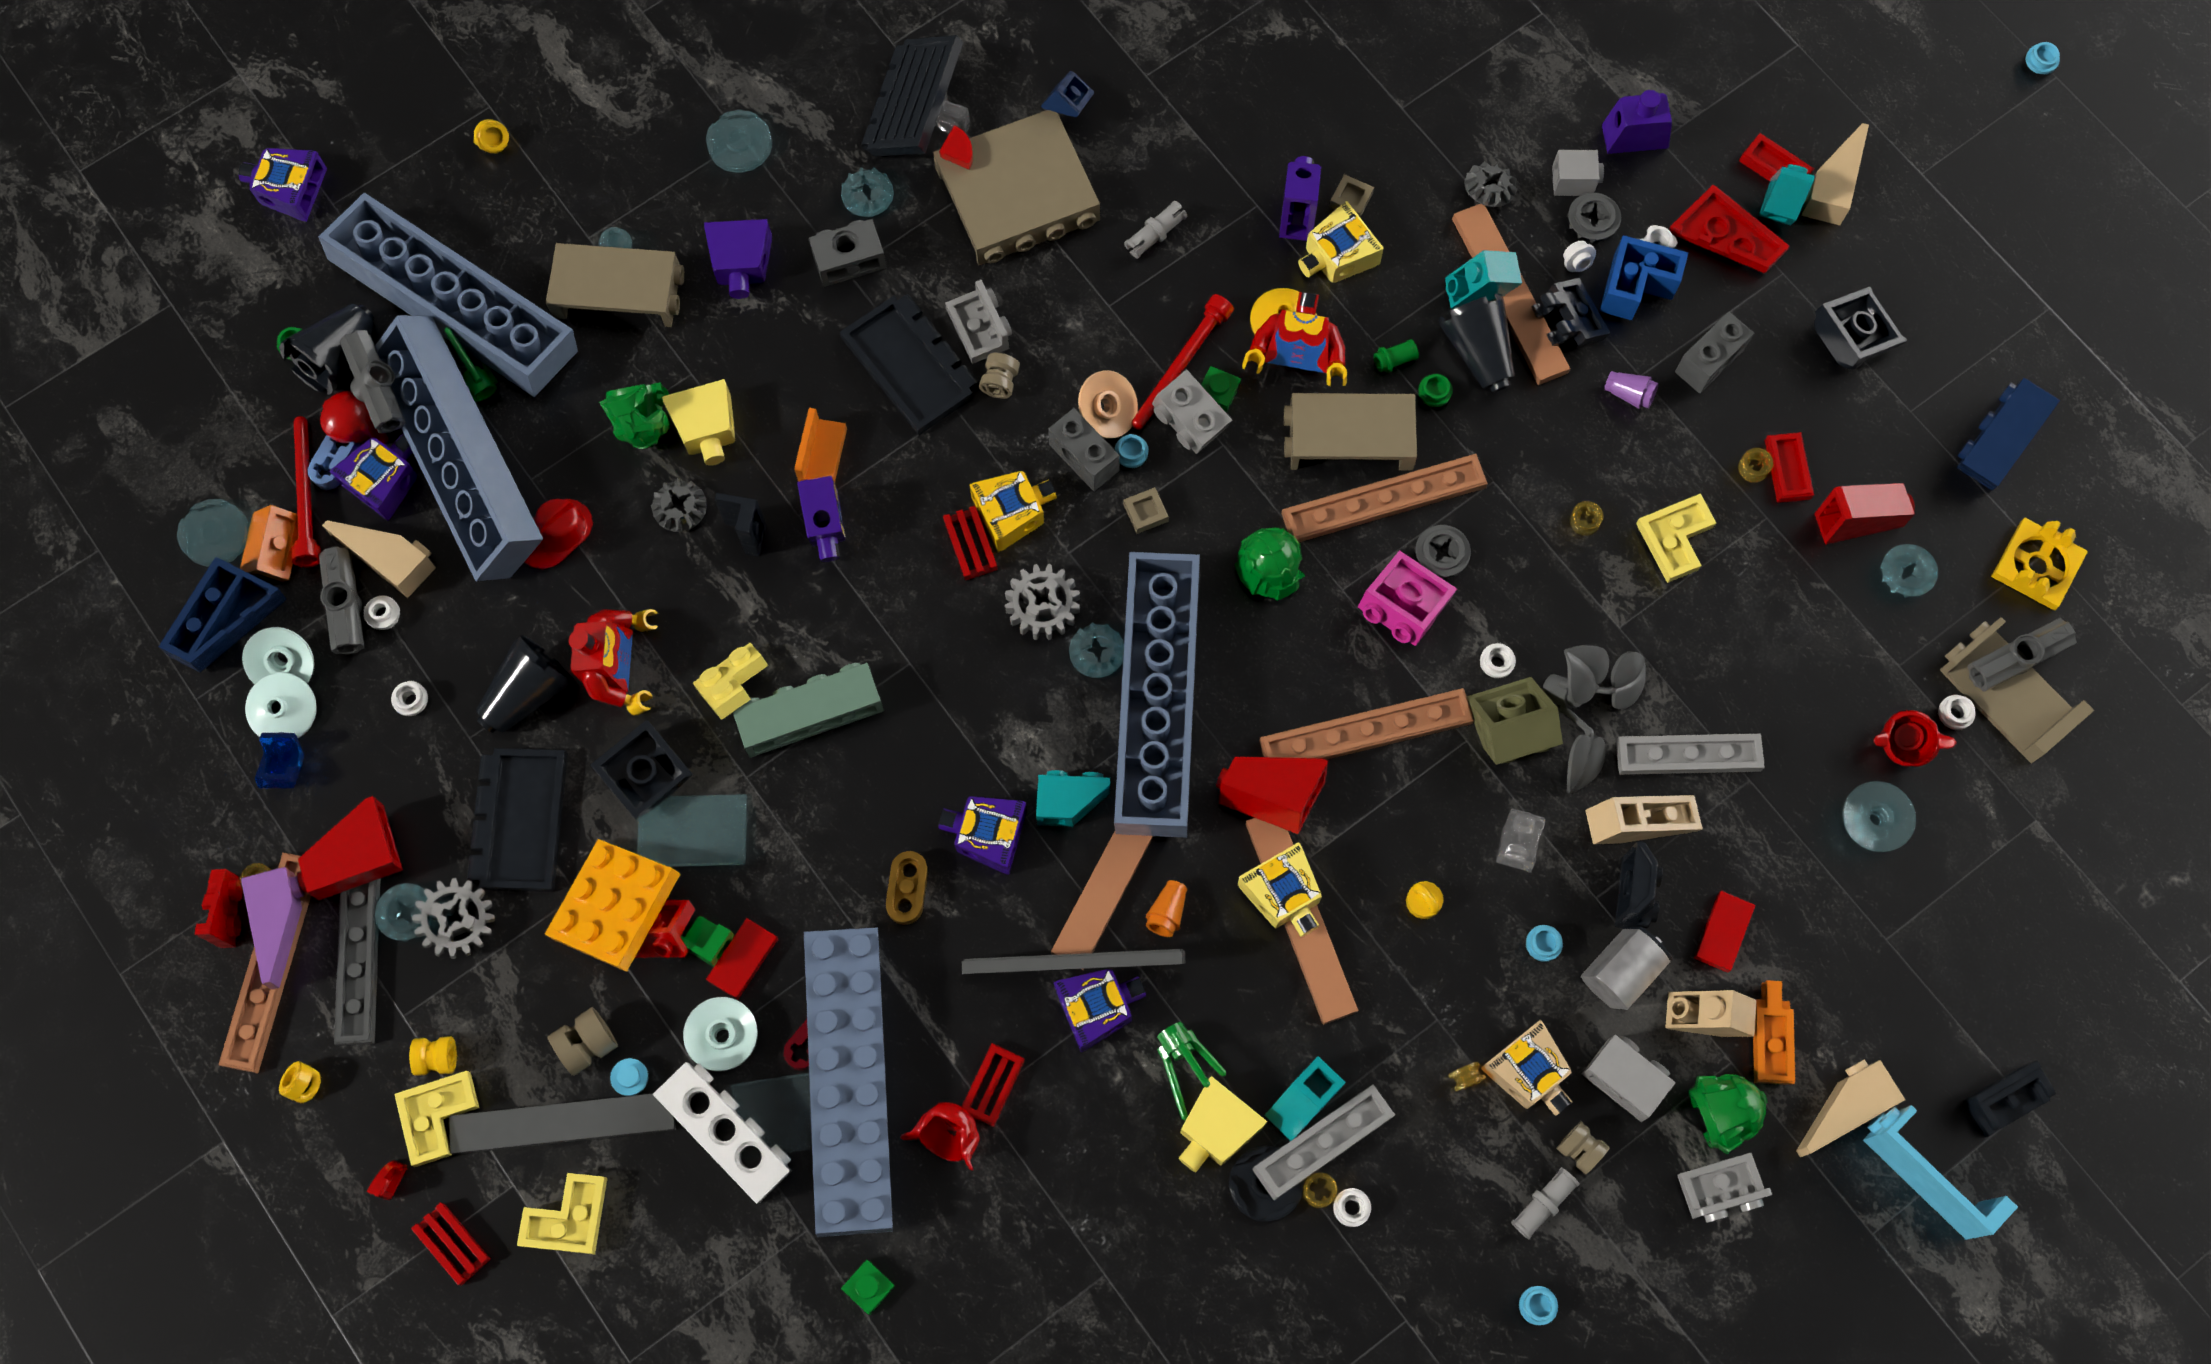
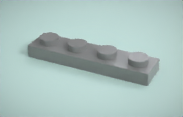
M1761 733L1622 736L1616 740L1619 775L1761 772L1765 768Z
M1371 1085L1254 1166L1252 1170L1275 1201L1392 1119L1395 1114L1376 1087Z

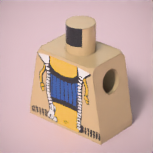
M1541 1020L1481 1068L1526 1109L1542 1099L1556 1116L1572 1103V1100L1558 1085L1572 1073L1571 1069Z

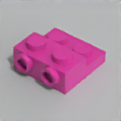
M1399 550L1366 590L1358 608L1363 611L1364 617L1369 622L1375 624L1380 622L1391 629L1392 635L1397 641L1401 643L1410 642L1416 646L1430 629L1436 617L1451 600L1457 588Z

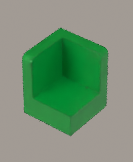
M699 916L685 938L683 936H680V938L689 949L688 952L714 967L735 935L720 924L715 925L704 917Z

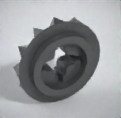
M1484 161L1480 166L1473 165L1469 173H1467L1465 188L1468 194L1478 203L1490 207H1500L1510 203L1515 197L1517 178L1510 176V169H1500L1498 162L1494 166H1490ZM1495 180L1498 182L1497 185L1493 183L1485 186L1486 181L1492 182Z
M1586 193L1577 197L1571 204L1567 215L1570 222L1569 229H1574L1577 232L1578 239L1584 237L1589 239L1591 243L1596 240H1603L1605 242L1610 236L1616 234L1621 223V212L1618 205L1610 197L1601 193ZM1593 209H1595L1596 217L1599 219L1595 227L1592 226L1591 219H1589Z
M677 478L676 481L671 483L664 482L663 487L658 492H654L651 508L653 516L660 526L669 531L683 532L694 528L701 522L706 513L707 501L702 489L692 481L687 482ZM673 496L678 497L681 501L687 499L683 503L686 514H683L677 508L670 509L674 506L672 502Z
M1436 525L1426 529L1419 536L1415 553L1419 564L1444 579L1448 576H1457L1466 568L1470 560L1471 548L1466 536L1457 528L1448 525ZM1447 542H1449L1447 554L1451 558L1444 556L1442 560L1437 562V551L1433 548L1441 549L1443 545L1446 546Z

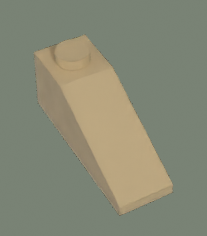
M1862 123L1816 172L1814 182L1804 202L1801 216L1841 225L1851 207L1869 127L1868 124Z
M326 521L322 525L336 541L345 548H349L352 554L407 598L436 569L428 558L432 553L417 540L411 544L401 535L332 521Z
M1694 795L1612 797L1585 810L1593 844L1626 843L1697 832L1703 829Z
M1864 1059L1845 1070L1849 1077L1838 1082L1796 1150L1800 1157L1815 1152L1905 1100L1881 1060L1868 1065Z

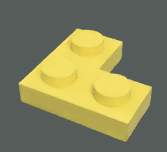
M1698 494L1639 518L1636 524L1664 578L1669 583L1700 569L1702 565L1688 538L1712 529L1716 525V521L1702 495Z
M749 643L744 647L735 649L729 655V658L716 667L705 670L700 675V678L693 682V685L722 720L751 700L741 684L766 668L768 664L756 648Z
M464 1071L394 1094L411 1166L418 1167L452 1156L444 1119L449 1118L451 1115H459L479 1108L471 1072Z
M567 1173L561 1211L523 1207L517 1246L595 1255L607 1178Z

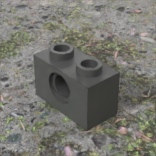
M873 219L866 221L857 220L851 222L846 227L836 230H823L815 236L809 237L812 253L824 287L887 268L884 252ZM844 248H853L848 253L840 252Z
M1728 312L1684 354L1675 373L1698 393H1701L1745 350L1754 332L1732 313Z
M1075 408L1048 428L1049 445L1094 492L1119 472L1120 455Z

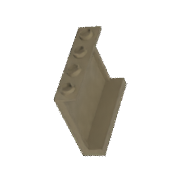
M1046 110L969 138L973 151V162L970 170L941 158L940 149L933 152L935 169L939 178H943L975 249L978 265L996 263L1006 255L1017 251H1028L1035 244L1046 240H1057L1063 237L1065 233L1078 228H1089L1097 221H1100V203L1057 112Z

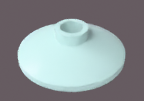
M281 627L262 629L255 633L244 647L242 656L243 666L247 676L254 684L265 676L274 673L292 674L303 679L306 683L310 681L313 675L314 656L311 648L300 635L289 629ZM278 653H283L287 657L288 662H282L278 658Z
M274 673L260 679L250 690L245 705L246 718L251 729L262 739L273 743H288L303 736L312 726L317 711L315 695L310 686L303 679L288 673ZM275 701H278L281 709L278 713L274 714L271 707Z
M728 997L711 998L699 1004L688 1016L683 1031L684 1045L691 1059L711 1071H727L741 1065L753 1052L758 1036L757 1023L751 1011L743 1003ZM721 1030L729 1032V1038L725 1042H718L716 1039L717 1033Z

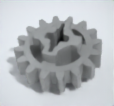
M1035 564L1031 574L1022 569L1020 571L1022 580L1019 581L1012 578L1010 583L1013 590L1005 592L1006 600L1010 601L1005 604L1006 613L1012 614L1010 617L1011 625L1014 626L1021 623L1020 634L1024 635L1031 630L1033 631L1034 640L1038 639L1040 633H1045L1047 639L1051 640L1052 631L1057 630L1061 635L1065 634L1064 624L1073 626L1075 624V617L1072 614L1080 613V604L1076 603V601L1080 600V592L1073 590L1075 580L1071 578L1065 581V570L1063 569L1054 574L1051 564L1047 565L1045 571H1040L1039 566ZM1060 590L1066 598L1065 606L1062 605V601L1057 599ZM1020 598L1028 605L1025 614L1019 605ZM1049 599V604L1043 601ZM1037 600L1042 602L1040 606L1037 605Z
M452 878L450 887H445L441 881H438V891L433 893L431 890L425 889L424 893L427 901H416L415 903L416 907L422 912L421 914L413 915L412 920L414 923L421 924L422 926L418 927L414 932L417 937L427 936L422 943L425 949L433 944L436 945L435 955L438 957L443 954L444 950H449L451 959H455L457 950L461 949L466 956L471 955L469 946L474 944L482 948L484 945L480 936H491L492 934L491 929L485 926L486 923L495 921L493 914L485 913V911L492 907L491 900L481 902L485 894L484 890L480 888L473 893L472 882L469 880L463 887H459L456 878ZM454 896L451 901L443 904L437 903L445 897ZM470 900L478 909L479 920L467 912ZM459 909V915L462 919L461 923L455 921L452 926H449L445 916H453L455 911ZM429 917L440 924L437 937L430 930ZM463 933L471 934L463 940L453 942L454 938Z

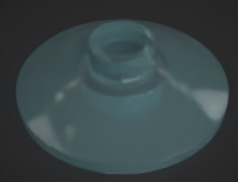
M1880 781L1864 783L1848 795L1843 806V822L1847 832L1856 843L1868 850L1889 852L1898 849L1911 838L1915 830L1916 814L1914 806L1908 796L1892 784ZM1871 814L1879 817L1880 825H1874L1871 822Z

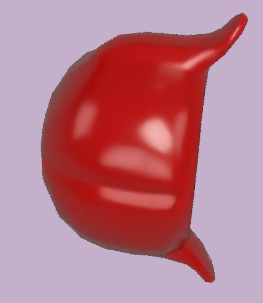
M351 391L336 393L323 403L320 425L331 439L340 443H361L375 437L383 444L389 442V436L386 433H378V430L375 429L365 403L359 401Z
M1905 710L1893 714L1885 723L1881 733L1875 736L1873 740L1876 746L1884 748L1886 755L1893 762L1907 767L1926 765L1937 756L1940 749L1953 748L1956 745V740L1953 737L1939 732L1937 724L1928 715L1915 710Z
M951 1102L938 1103L921 1116L910 1132L900 1136L903 1140L918 1138L928 1150L949 1161L964 1160L969 1170L973 1171L970 1161L980 1140L979 1132L973 1116L958 1104ZM947 1130L956 1131V1135L953 1136Z

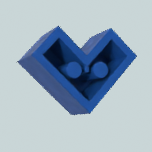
M1623 235L1614 254L1599 312L1632 320L1641 302L1643 293L1672 300L1681 283L1688 252Z

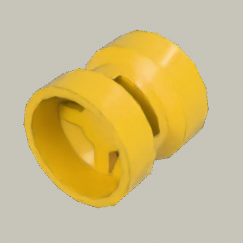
M452 1036L440 1037L437 1041L432 1042L427 1038H414L409 1052L412 1074L415 1076L427 1075L431 1070L437 1071L439 1074H452L455 1071L457 1062L454 1038Z

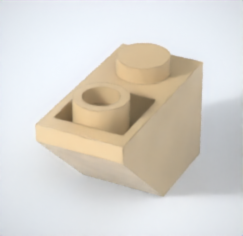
M1734 990L1668 992L1667 1029L1719 1037H1754L1755 999Z

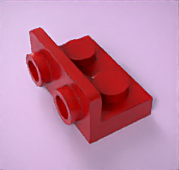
M689 900L665 901L635 958L686 957L689 949L680 936L695 911Z

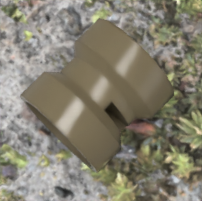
M990 353L985 364L987 372L981 377L979 389L992 397L1009 398L1014 388L1012 380L1018 375L1020 363L1007 354Z
M1581 1121L1569 1132L1556 1149L1565 1157L1570 1156L1574 1159L1576 1167L1586 1175L1605 1156L1610 1147L1602 1139L1596 1140L1590 1134V1128Z

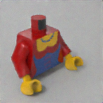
M1299 292L1296 312L1282 309L1280 314L1271 315L1256 331L1251 347L1245 354L1242 363L1243 369H1245L1247 362L1254 361L1258 364L1256 372L1258 374L1262 371L1265 362L1327 373L1326 382L1328 386H1331L1332 377L1340 376L1343 379V386H1345L1347 383V369L1345 368L1346 348L1338 327L1329 322V317L1316 315L1319 295Z
M605 609L588 617L587 623H577L574 626V632L569 637V645L572 647L571 671L584 684L588 695L592 699L622 707L624 704L632 715H640L651 709L643 706L640 702L652 699L653 696L650 692L642 690L633 695H628L633 630L630 627L633 625L640 632L656 629L658 626H650L646 621V616L658 614L656 610L647 609L632 615L631 611Z

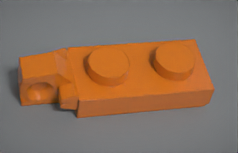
M1766 980L1764 983L1762 982L1761 999H1756L1755 1032L1753 1037L1754 1083L1795 1084L1794 1009H1790L1789 1001H1782V981Z

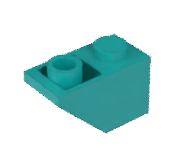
M1789 164L1787 168L1782 166L1770 180L1759 216L1787 225L1793 224L1798 218L1815 176L1807 174L1808 169L1799 165Z
M1483 250L1445 277L1446 292L1451 309L1485 296L1488 301L1496 299L1494 294L1505 296L1520 286L1522 279L1516 252Z
M1051 770L1047 771L1046 775H1038L1037 825L1073 827L1110 794V778H1104L1103 774L1098 772L1082 773V776H1068L1067 772Z
M1317 1056L1264 1116L1283 1135L1292 1141L1346 1082Z

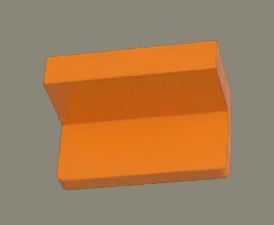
M808 409L795 464V473L798 481L832 476L835 483L847 432L846 423L819 419L816 409Z
M273 505L254 512L240 569L251 575L259 574L280 582L288 581L293 565L291 548L298 539L297 514Z

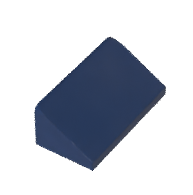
M1070 70L1053 89L1041 107L1053 112L1077 117L1094 94V91Z

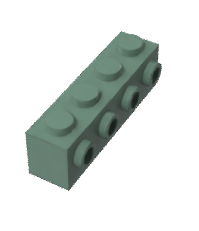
M852 663L841 668L839 673L830 676L825 674L814 676L807 680V684L795 688L792 686L779 688L773 692L772 696L761 700L759 698H750L751 700L735 710L733 715L744 748L751 758L883 712L884 709L868 663L862 665L860 663Z

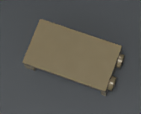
M556 243L546 305L551 315L556 319H567L568 308L658 314L661 316L665 327H672L673 315H678L680 309V298L677 295L678 285H683L684 266L679 264L676 253L671 251Z
M1292 393L1290 406H1284V426H1290V437H1285L1284 457H1290L1291 470L1298 469L1299 459L1399 460V470H1413L1417 459L1415 394Z
M2000 617L1991 626L1985 621L1969 635L1974 641L1967 647L1960 642L1945 655L1949 662L1940 671L1965 697L1972 701L1974 706L2032 764L2071 732L2094 709L2085 700L2072 708L2033 668L1985 692L1975 687L1969 678L1967 666L2008 644L1996 632L2006 621Z

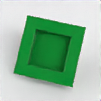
M1210 366L1201 386L1225 412H1228L1241 384V378Z
M866 1260L841 1289L870 1315L895 1288V1285L869 1260Z

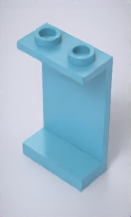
M1912 1105L1900 1110L1894 1107L1887 1114L1883 1112L1869 1123L1867 1128L1871 1132L1863 1141L1966 1240L1993 1235L2018 1208L2007 1196L1981 1201L1974 1206L1898 1133L1917 1112Z

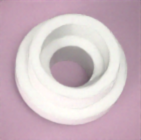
M1577 241L1571 244L1563 254L1565 267L1570 272L1585 271L1593 264L1596 250L1585 241Z
M377 596L371 599L364 609L365 621L376 630L392 628L398 622L400 616L398 604L388 596ZM386 607V611L382 616H376V612L380 608Z
M1499 643L1487 646L1480 657L1482 670L1493 678L1508 676L1516 664L1513 651L1508 646ZM1498 657L1503 661V665L1497 667L1492 664L1491 659Z
M407 681L399 684L394 689L391 702L399 714L414 716L426 707L428 694L421 684ZM416 695V700L412 704L407 705L405 703L408 696Z
M1951 695L1945 698L1939 705V718L1950 729H1965L1975 719L1974 704L1967 697ZM1952 708L1960 712V718L1952 715Z
M1345 1189L1334 1200V1215L1345 1226H1360L1370 1216V1200L1359 1189ZM1346 1202H1356L1359 1208L1358 1213L1355 1215L1348 1214L1345 1210Z

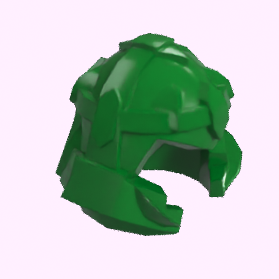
M661 382L607 391L606 399L599 402L614 427L613 434L620 441L630 443L633 447L639 449L653 447L658 442V439L667 433L670 428L671 422L666 412L662 410L664 404L662 397L669 395V392Z
M1261 528L1241 541L1242 546L1238 552V561L1234 566L1241 582L1252 595L1260 594L1278 601L1299 589V581L1305 577V574L1298 570L1303 559L1301 557V545L1295 536L1288 533L1284 528Z
M1725 1074L1720 1077L1715 1075L1697 1076L1694 1088L1689 1090L1691 1105L1693 1108H1699L1707 1132L1703 1134L1711 1149L1718 1148L1725 1154H1729L1742 1145V1142L1754 1137L1762 1128L1766 1115V1104H1768L1764 1091H1760L1755 1084L1744 1077L1733 1074Z

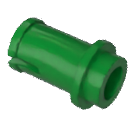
M1410 339L1387 349L1380 347L1378 352L1373 354V359L1379 372L1385 371L1390 373L1394 367L1419 359V352L1415 342Z

